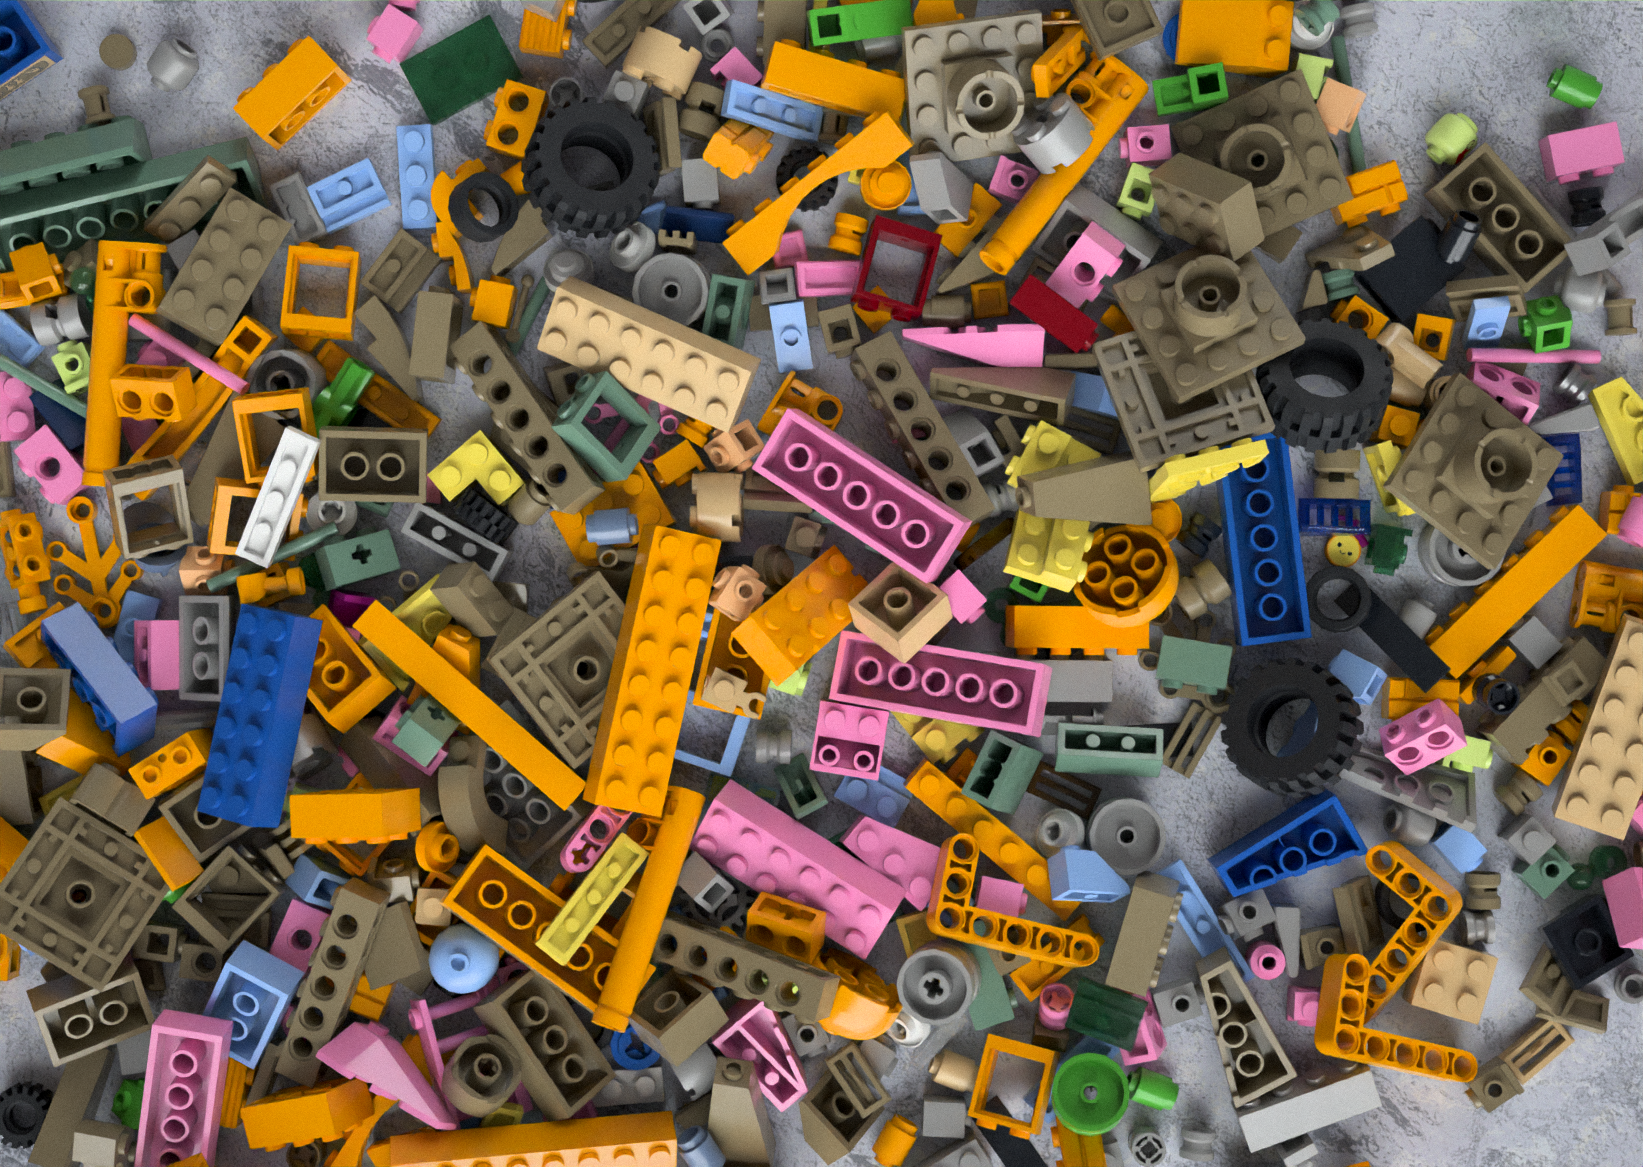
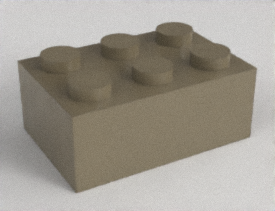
M1180 152L1149 173L1152 185L1151 193L1156 201L1160 216L1159 223L1167 234L1183 239L1192 245L1212 252L1214 255L1226 257L1233 262L1265 240L1251 181Z
M321 426L319 429V439L322 440L319 446V501L426 503L428 429Z
M1144 871L1137 875L1105 981L1106 985L1146 997L1149 986L1156 988L1164 958L1159 957L1158 954L1166 955L1174 926L1168 924V921L1176 922L1184 895L1177 892L1180 881L1149 871Z
M130 952L127 953L101 993L70 974L26 990L54 1068L151 1030L152 1024L155 1022L139 972Z

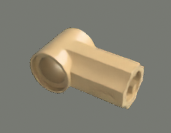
M1389 324L1375 339L1382 346L1381 352H1385L1391 362L1390 367L1396 368L1422 389L1427 387L1443 366V364L1413 343V335L1402 324Z

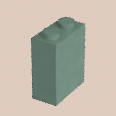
M991 730L962 788L961 794L990 809L1014 815L1044 753L1014 738Z

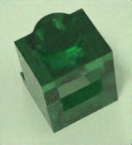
M1371 524L1369 545H1367L1364 565L1374 567L1373 573L1394 577L1395 570H1399V565L1404 564L1407 557L1408 545L1404 544V538L1412 537L1413 530L1384 524Z

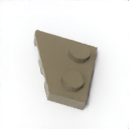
M1365 225L1345 230L1342 236L1304 255L1310 268H1316L1321 263L1327 261L1331 269L1365 271L1395 256V253L1389 241Z

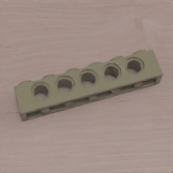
M479 321L449 346L456 356L453 359L455 365L463 374L469 375L474 383L471 386L472 390L480 400L488 403L492 409L490 413L491 418L498 427L507 431L511 437L509 440L511 448L528 462L530 466L527 470L530 476L538 484L544 486L549 493L546 495V499L557 512L561 511L575 515L606 490L590 465L551 428L557 419L556 415L495 326ZM491 358V367L485 373L484 364ZM509 385L510 394L503 400V389ZM528 412V423L522 428L521 418L523 414ZM546 439L548 444L547 450L543 455H540L539 446ZM565 467L567 472L566 478L562 483H559L558 473Z
M891 330L855 348L850 358V369L854 377L858 381L862 380L868 390L867 397L871 406L876 411L880 410L885 419L884 426L892 440L897 439L903 450L901 455L906 466L910 470L914 469L920 479L919 487L971 520L970 527L987 519L994 511V505ZM880 370L887 371L891 375L892 380L883 381L879 379L876 372ZM894 401H905L909 405L910 410L901 411L897 409ZM911 430H922L926 434L927 440L919 441L915 439L911 434ZM935 458L940 460L944 465V470H934L929 465L928 459ZM954 488L958 490L961 494V500L950 499L946 489Z
M354 877L343 886L339 885L334 891L330 901V905L334 906L332 914L324 920L319 932V936L323 937L320 947L315 948L308 962V966L312 968L310 975L303 980L297 993V997L301 998L298 1008L293 1009L286 1023V1027L290 1028L288 1036L281 1041L275 1057L279 1058L275 1072L310 1088H313L325 1076L328 1065L315 1056L319 1049L342 1031L391 893ZM347 914L355 918L357 926L352 925L348 921ZM336 945L345 951L346 957L338 953ZM325 976L333 981L335 987L330 986L326 982ZM314 1007L321 1010L323 1017L315 1012ZM303 1037L311 1042L312 1047L304 1042Z
M667 910L650 962L663 964L665 962L674 966L673 970L677 973L689 976L695 974L703 977V982L713 987L725 986L733 989V994L737 997L748 1000L755 998L763 1001V1006L767 1009L777 1012L785 1010L793 1013L797 1021L806 1024H815L816 1021L830 1017L841 977L671 910ZM673 936L677 941V949L674 948L672 943ZM702 948H704L707 953L706 961L702 957ZM732 959L737 964V973L732 969ZM762 971H764L768 977L767 985H765L762 980ZM793 983H795L799 989L798 998L793 994Z

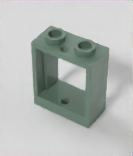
M607 371L585 374L576 383V391L570 400L564 402L558 409V417L551 428L606 482L627 480L661 429V426ZM600 395L630 425L612 453L581 424Z

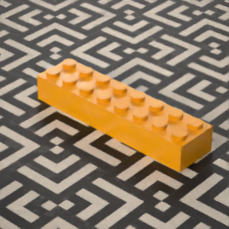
M643 524L583 800L595 805L661 817L722 540L659 525Z
M672 1111L390 1136L391 1167H676L677 1138Z

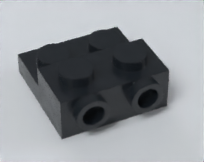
M1587 894L1559 911L1560 915L1537 928L1572 990L1581 989L1634 956L1631 948L1619 947L1607 900L1601 897L1600 894Z

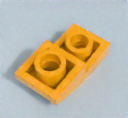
M436 222V232L431 234L434 253H439V257L445 262L454 261V265H449L451 285L457 286V290L462 294L471 293L475 284L467 256L457 238L443 222Z

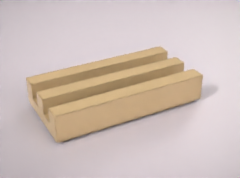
M1542 1018L1497 1057L1506 1062L1519 1083L1524 1085L1569 1047L1575 1039L1561 1023ZM1551 1025L1554 1026L1539 1040H1537L1532 1046H1530L1525 1052H1523L1519 1057H1517L1513 1062L1511 1061L1512 1058H1514L1518 1053H1520L1525 1047H1527L1532 1041H1534L1538 1036H1540ZM1561 1034L1562 1038L1525 1070L1519 1071L1523 1064L1541 1051L1557 1035Z

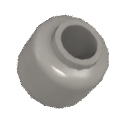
M174 38L172 41H161L147 61V70L153 76L151 82L165 92H169L170 89L184 90L199 70V61L196 58L197 52L190 45L177 38Z
M1572 265L1567 269L1565 276L1558 274L1553 295L1560 296L1564 307H1568L1572 311L1592 313L1596 306L1602 307L1608 280L1603 279L1601 271L1578 276Z
M1397 801L1387 808L1383 819L1384 829L1392 841L1413 847H1423L1437 834L1439 826L1437 818Z

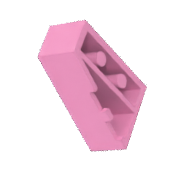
M860 814L838 841L863 863L906 889L907 893L904 899L915 909L922 911L930 902L940 847ZM955 854L958 858L964 859V857Z
M742 998L725 1012L729 1021L712 1036V1043L727 1058L753 1061L761 1092L783 1112L808 1092L806 1071L781 1021L779 1013L765 1008L763 1001L755 998L751 1000Z

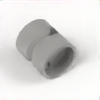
M82 293L62 296L59 298L58 303L53 299H48L30 305L29 314L32 329L41 346L64 342L65 336L70 340L92 336V315L87 300Z

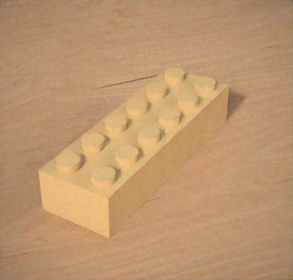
M571 275L556 289L536 348L592 374L607 371L622 387L729 433L740 417L761 359Z
M1624 613L1551 807L1556 818L1624 840L1643 791V619Z

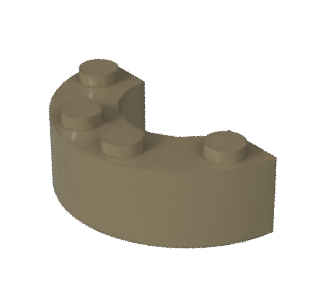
M85 1119L74 1131L72 1161L83 1163V1167H134L137 1147L135 1132L133 1128H129L126 1125Z

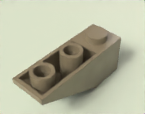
M1006 211L1000 218L993 215L981 229L985 233L983 238L977 244L971 241L958 256L962 259V262L955 270L948 267L936 280V283L940 286L936 291V295H947L999 274L984 264L979 256V252L987 242H990V238L1009 215ZM1035 238V239L1032 241V243L1028 246V248H1027V249L1025 250V252L1021 255V257H1020L1017 261H1015V265H1016V264L1019 262V260L1026 254V252L1033 246V244L1035 243V241L1037 240V238Z

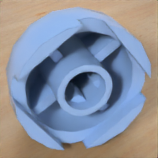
M467 923L452 924L441 931L431 945L428 959L431 974L440 986L450 992L465 994L478 991L487 985L498 971L500 959L499 946Z

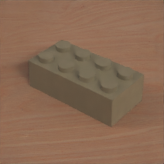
M1486 142L1472 151L1424 194V197L1446 221L1450 215L1455 214L1457 209H1465L1477 214L1482 219L1480 226L1482 232L1472 251L1494 276L1518 274V282L1521 283L1524 294L1569 256L1564 247V244L1571 240L1569 235Z
M230 187L164 295L156 312L218 348L224 342L292 224Z

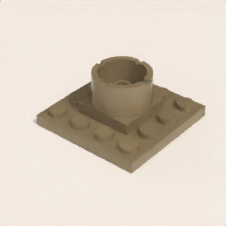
M1035 9L901 27L907 133L915 143L908 149L909 160L910 156L925 154L927 151L941 152L951 162L1023 152L1014 142L1011 131L1019 124L1022 116L1034 107L1033 103L1036 99L1035 83L1031 80V69L1033 64L1043 55L1042 12Z
M1301 68L1171 126L1182 154L1251 181L1264 238L1354 199ZM1258 155H1263L1265 158V162L1261 167L1254 166V159Z
M1195 246L1112 285L1114 297L1178 404L1305 343L1306 337L1251 250L1233 262L1226 257L1214 255L1212 252Z
M1135 330L1092 344V353L1139 473L1163 466L1164 460L1174 455L1185 454L1186 458L1198 455V452L1211 446H1218L1219 448L1228 446L1241 439L1253 438L1272 432L1275 428L1252 369L1178 404Z
M1459 372L1453 374L1383 487L1488 570L1496 569L1564 455Z
M599 571L591 573L487 658L491 666L573 769H576L593 754L625 609L624 603ZM580 663L581 667L580 670L577 672V666Z
M59 797L0 883V933L101 993L170 888L140 845ZM76 891L82 892L85 895V901L81 903L75 902L72 894Z

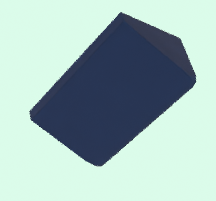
M667 206L660 213L659 229L666 230L669 237H672L673 230L680 231L685 239L687 232H694L697 241L722 244L729 237L726 230L733 226L735 215L726 212Z
M61 378L52 382L65 390V385ZM39 391L29 396L30 400L70 451L79 452L84 448L86 424L84 417Z

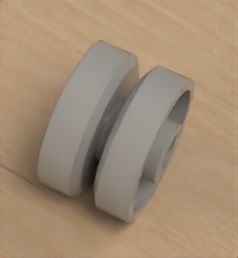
M680 253L656 255L645 262L635 275L632 289L634 303L682 325L691 327L705 318L712 275L706 266L693 256ZM671 285H675L678 289L676 297L669 296L668 290L673 289Z
M1430 523L1424 527L1418 541V557L1424 571L1436 582L1448 586H1473L1491 579L1501 568L1505 557L1504 554L1496 569L1488 570L1467 552L1463 551L1460 554L1458 551L1460 547Z
M1127 796L1111 797L1099 803L1091 812L1084 829L1085 844L1088 850L1096 851L1116 873L1121 875L1140 874L1152 868L1162 856L1166 844L1165 826L1159 814L1147 803ZM1123 830H1128L1132 833L1131 838H1125L1124 842H1122L1120 834Z
M945 938L931 940L919 947L899 970L896 985L899 1001L907 1013L919 1022L934 1026L949 1024L961 1017L972 1004L980 991L982 975L979 962L971 950L964 945Z

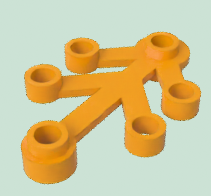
M77 496L69 501L66 512L72 522L79 524L86 561L71 552L69 545L63 541H52L46 548V554L52 561L62 562L91 581L94 595L77 586V580L69 574L57 576L53 582V587L58 594L68 595L85 606L87 612H92L99 623V628H110L118 623L122 610L120 600L131 583L143 576L144 570L134 560L125 561L120 568V577L108 592L106 578L120 558L121 552L115 543L113 534V541L101 558L93 521L98 514L97 504L89 497ZM84 504L88 505L90 509L86 517L80 514V507ZM56 545H60L63 548V554L59 558L53 553ZM131 564L137 567V573L133 577L127 573V568ZM64 578L70 582V588L67 591L62 590L60 586ZM105 604L111 609L108 617H104L101 614V608Z

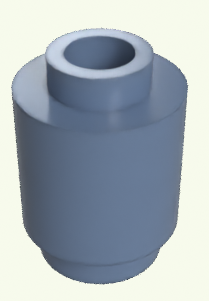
M629 508L596 510L594 514L586 515L588 542H597L598 546L632 543L633 535L639 534L637 514H631Z
M699 1125L686 1129L677 1139L678 1151L689 1167H723L726 1161L725 1155L710 1133Z

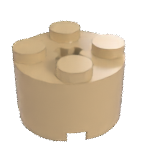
M639 26L622 64V72L648 83L649 89L651 85L663 89L661 93L664 96L676 98V101L680 102L682 96L687 93L702 59V54L692 46H690L687 52L680 44L682 40L668 33L647 26L644 30L642 26Z
M700 472V474H692V494H695V506H690V527H693V534L722 540L721 542L742 541L745 509H743V496L740 494V490H744L743 473Z

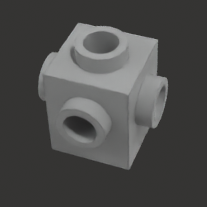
M1262 888L1236 897L1230 894L1224 897L1226 904L1217 909L1220 914L1217 917L1218 923L1224 934L1230 935L1232 941L1241 937L1244 938L1245 942L1253 940L1264 934L1263 927L1277 920Z

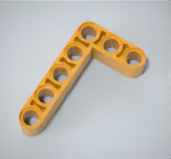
M960 833L947 838L942 843L926 920L927 926L933 934L1070 968L1088 966L1097 960L1099 945L1088 934L969 906L979 857L978 841L971 834ZM956 841L965 846L966 855L964 859L958 858L953 851ZM949 876L955 877L959 882V890L956 894L950 892L947 888ZM943 910L948 911L952 916V925L949 929L945 928L940 922V914ZM976 918L981 919L986 926V931L982 937L977 935L973 928ZM1010 926L1018 931L1019 939L1016 944H1012L1007 938V930ZM1043 934L1051 939L1052 947L1049 952L1044 951L1040 945V939ZM1076 942L1080 943L1084 948L1082 960L1077 959L1074 955L1073 948Z
M1392 840L1382 842L1369 849L1366 854L1365 863L1373 875L1409 903L1414 910L1370 965L1366 1015H1364L1363 1025L1381 1013L1462 908V897L1457 889L1402 844ZM1382 850L1390 854L1392 859L1391 866H1387L1382 862L1380 857ZM1409 873L1418 877L1420 882L1419 889H1415L1409 884ZM1437 896H1441L1446 900L1448 904L1447 912H1443L1437 907ZM1416 922L1421 923L1426 928V938L1419 936L1416 932ZM1396 949H1400L1405 953L1407 958L1406 964H1402L1397 960L1395 955ZM1376 975L1383 977L1386 982V990L1381 989L1376 984Z
M1333 954L1327 958L1323 969L1314 1034V1043L1320 1053L1440 1081L1469 1082L1474 1079L1477 1074L1478 1064L1473 1054L1468 1051L1364 1028L1363 1023L1370 979L1368 960L1361 954Z

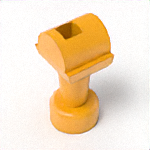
M301 567L289 568L286 571V576L267 577V572L236 577L240 604L260 602L265 600L268 595L287 590L292 596L304 595L306 593L305 578Z

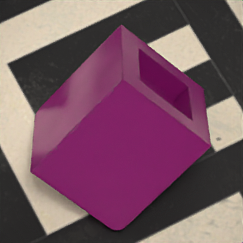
M337 588L331 590L328 608L344 626L353 627L352 625L375 600L378 601V599L364 592Z

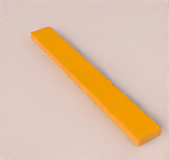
M375 600L352 625L564 811L585 789L586 782L379 601Z

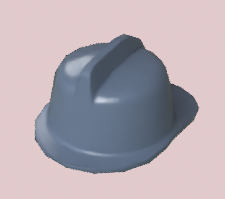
M138 502L123 510L127 533L174 522L172 515L156 503ZM185 544L175 550L165 549L149 553L146 557L134 559V561L142 570L150 573H160L162 577L168 575L169 570L185 556L188 545Z

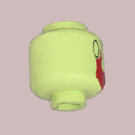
M1452 113L1445 114L1425 134V141L1428 146L1426 150L1427 155L1437 164H1442L1443 162L1450 165L1458 164L1477 145V126L1463 113H1457L1456 115Z

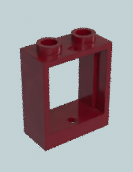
M876 215L869 227L850 301L857 303L859 309L875 313L881 310L890 313L892 319L900 322L916 321L923 311L943 235ZM877 240L924 254L911 305L864 291Z
M1031 274L1009 301L1011 306L1034 323L1043 327L1046 332L1075 353H1078L1080 349L1087 352L1099 336L1094 331L1098 326L1096 322Z

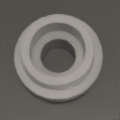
M722 28L711 29L702 36L700 42L702 55L712 63H718L735 47L732 35ZM715 41H721L724 44V48L720 52H715L711 49V45Z
M1629 968L1621 971L1616 976L1614 991L1622 1001L1630 1004L1643 1001V972ZM1629 980H1634L1636 983L1632 991L1626 990V983Z

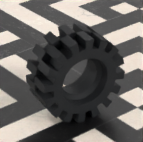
M801 146V149L795 150L794 148L790 150V154L784 155L780 165L777 166L776 185L778 193L783 195L779 188L793 178L799 168L808 166L822 154L827 159L829 155L825 151H819V148L814 146L812 149L807 148V146ZM838 175L819 184L815 190L802 199L797 209H801V212H807V210H813L814 212L819 210L821 206L825 207L836 193Z
M470 486L452 508L467 523L500 546H503L519 525L508 513Z
M26 1081L23 1084H15L1 1093L0 1135L4 1137L1 1143L6 1145L11 1142V1148L15 1149L23 1146V1149L35 1145L52 1102L49 1095L53 1092L49 1088L43 1091V1084L36 1083L32 1085V1081ZM25 1102L34 1107L37 1117L33 1126L21 1127L14 1121L13 1109L17 1103Z

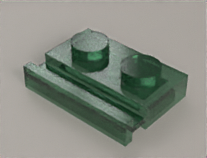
M1082 977L1078 982V988L1074 995L1065 1027L1131 1052L1134 1049L1148 1001Z

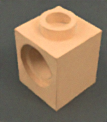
M1327 78L1316 103L1327 132L1337 135L1339 129L1350 133L1367 94Z

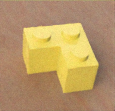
M482 430L475 433L427 474L450 502L455 503L469 486L474 488L480 483L499 506H505L527 481L500 448L490 439L489 435Z

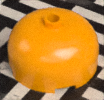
M1126 524L1104 530L1102 527L1094 532V539L1090 550L1083 553L1082 561L1088 563L1087 571L1081 583L1076 582L1073 586V591L1084 608L1098 621L1114 627L1139 626L1155 619L1169 606L1178 587V563L1165 537L1150 525ZM1102 606H1118L1121 611H1116L1115 608H1106Z
M830 948L827 953H822L820 950L811 965L841 976L830 1017L817 1021L820 1023V1026L830 1034L854 1040H869L884 1034L893 1025L903 1008L899 1001L896 985L894 983H890L889 986L884 984V981L875 974L877 969L853 955L834 948Z

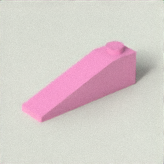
M1003 324L994 327L993 331H986L985 327L979 326L958 328V331H951V328L948 327L902 329V339L986 367H1042L1045 329L1038 324Z
M373 1020L369 1024L354 1022L318 1050L315 1057L350 1080L356 1077L364 1082L372 1083L369 1091L391 1100L400 1099L398 1103L399 1108L436 1129H456L458 1123L399 1041L388 1035L389 1028Z

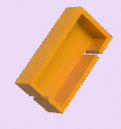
M835 545L824 552L731 632L776 686H779L853 621L848 603L868 583L860 573L857 576L853 575L851 572L854 569L853 565Z

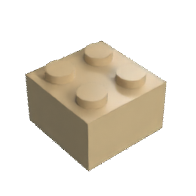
M895 562L887 566L848 603L854 626L904 664L953 618L948 595L931 582H923Z
M1421 932L1420 936L1426 938L1427 933ZM1439 937L1407 978L1402 998L1411 1005L1478 1025L1498 958L1486 951Z

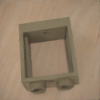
M429 286L428 291L418 290L409 375L422 381L455 384L457 366L453 359L456 356L449 346L460 338L464 302L457 298L454 292H450L449 288Z
M173 454L103 470L115 543L124 559H139L146 557L149 553L165 549L175 550L185 544L194 542L183 469ZM169 485L174 522L127 533L121 496Z
M238 842L228 845L172 906L176 912L222 954L231 950L288 889L282 884L283 878H280L273 868L269 866L265 868L256 860L258 857L257 853L245 843L240 845ZM233 858L270 891L234 932L197 899Z

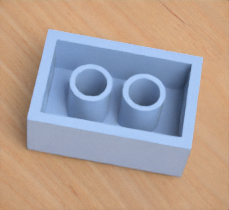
M245 940L240 943L226 961L202 1015L234 1021L229 1057L254 1070L263 1058L269 1042L274 1040L305 972Z

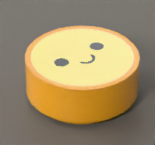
M1339 533L1327 540L1324 554L1331 565L1350 567L1358 561L1361 555V546L1353 535Z

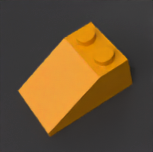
M1180 0L1175 64L1199 67L1223 62L1224 72L1269 79L1287 72L1294 2L1287 0Z
M323 603L308 616L323 620L307 697L325 720L344 734L397 687Z
M715 607L692 704L727 712L701 699L716 667L747 681L748 683L744 689L747 693L760 692L766 696L770 678L731 634L743 621H733ZM753 699L750 701L749 707L753 712L760 714L758 720H761L765 702ZM737 705L733 714L748 717L743 712L742 707Z

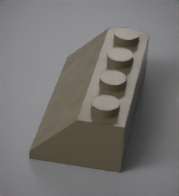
M529 968L494 989L473 1007V1010L489 1034L498 1035L506 1039L517 1050L520 1057L518 1059L520 1070L522 1069L521 1082L548 1122L570 1118L617 1076L562 992Z

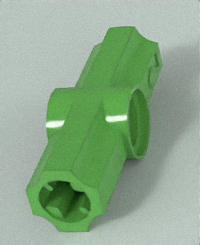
M348 357L332 384L327 386L315 400L312 409L318 439L321 426H348L357 413L359 407L357 403L376 374L364 362Z

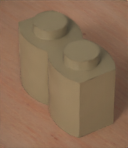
M105 762L101 765L94 763L68 802L125 837L130 838L135 834L156 799L146 800L136 782H126L120 777L121 772L116 767Z

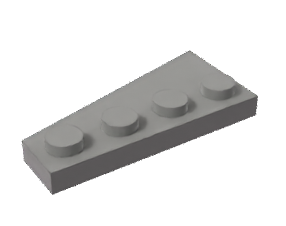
M1361 747L1360 753L1353 752L1350 758L1354 762L1350 771L1343 769L1338 774L1342 779L1470 833H1473L1477 825L1475 773L1431 763L1406 776L1384 755L1383 751Z

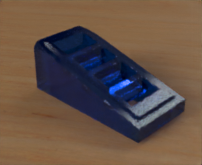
M1579 433L1543 437L1553 447L1567 446V452L1561 454L1564 455L1562 460L1568 459L1569 466L1557 467L1546 486L1553 498L1546 502V507L1582 503L1581 444ZM1570 473V480L1555 482L1554 475ZM1571 487L1572 494L1555 496L1556 488Z
M1299 498L1300 536L1371 535V500ZM1310 509H1317V525H1310ZM1324 509H1331V526L1324 525ZM1339 509H1345V526H1339ZM1353 509H1360V527L1353 526Z

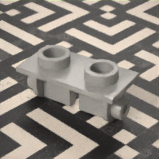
M1046 702L1041 735H1056L1058 723L1103 725L1102 702Z

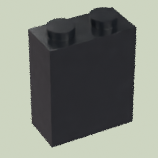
M1422 215L1414 219L1389 240L1395 256L1365 271H1355L1353 276L1392 323L1403 322L1445 287L1447 281H1452L1466 269L1462 262L1450 264L1438 256L1439 253L1435 249V244L1441 234V230L1430 218L1425 219Z

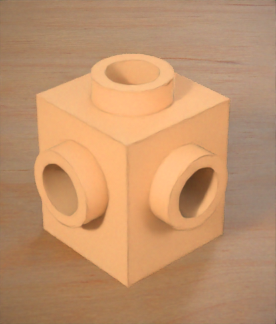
M746 419L733 426L729 433L720 429L712 432L711 435L714 439L706 444L703 449L718 472L729 473L734 470L735 473H742L754 465L751 459L762 452L765 445L749 419Z
M187 546L186 554L181 559L179 567L185 595H227L229 586L211 593L206 580L236 567L235 561L230 560L229 555L210 553L207 546Z
M744 564L741 567L728 566L727 569L723 568L713 580L712 586L715 588L709 596L708 603L733 621H744L750 612L754 613L764 600L762 593L767 586L758 580L760 574Z

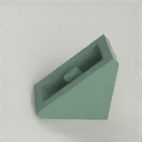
M804 753L792 758L791 764H781L773 769L798 820L829 803V799L814 771L809 770L810 764Z

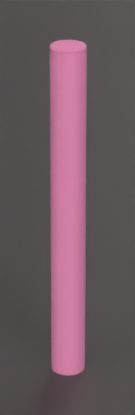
M135 313L129 319L130 326L241 395L248 391L250 387L248 382L139 314Z
M1468 348L1466 359L1468 362H1575L1598 364L1601 361L1600 350L1557 349L1535 354L1533 349Z

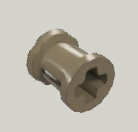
M95 85L79 90L77 92L78 97L83 100L87 118L84 120L85 125L98 124V126L111 124V119L116 116L111 114L107 95L110 93L109 88L105 85Z
M823 107L822 112L825 113L822 134L818 135V141L834 145L846 135L848 120L853 115Z
M1636 299L1603 301V307L1607 308L1608 329L1605 330V336L1637 334V328L1633 327L1632 308L1636 304Z

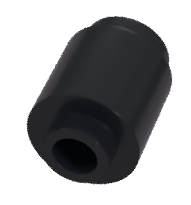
M1457 209L1454 215L1449 216L1435 244V249L1439 253L1438 256L1450 264L1467 261L1482 232L1480 227L1482 219L1471 211Z

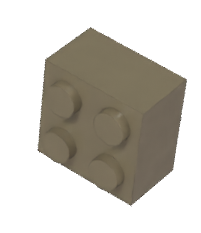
M673 968L636 1000L632 1014L628 1017L629 1023L641 1041L676 1067L688 1059L694 1051L715 1035L729 1021V1018L711 990L689 975L675 972Z

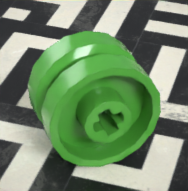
M1089 1052L1073 1056L1061 1065L1054 1077L1051 1093L1054 1114L1064 1127L1075 1134L1092 1137L1107 1133L1118 1125L1128 1107L1130 1089L1127 1076L1116 1062L1105 1055ZM1086 1088H1090L1091 1092L1096 1090V1098L1093 1100L1087 1099L1084 1096V1090Z

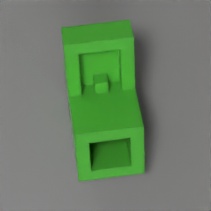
M1223 62L1189 68L1185 75L1152 81L1158 117L1188 111L1195 113L1211 109L1227 102L1229 97Z

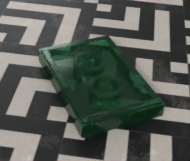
M490 15L399 64L433 126L496 93L499 87L504 88L507 79L516 82L523 78L520 69Z

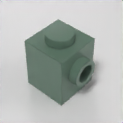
M1554 844L1533 865L1520 861L1511 871L1536 896L1546 899L1575 870L1567 862L1570 856L1560 846Z

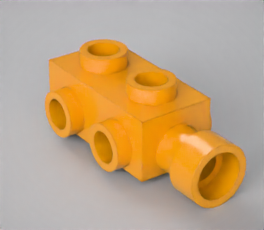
M21 509L1 512L0 547L6 566L4 574L10 582L11 590L18 588L20 600L17 601L20 615L47 610L46 596L41 595L39 584L51 579V562L45 554L42 544L43 528L40 522L37 521L35 512L22 514ZM6 532L10 533L12 543L7 542L5 539ZM14 566L18 567L20 577L14 574Z

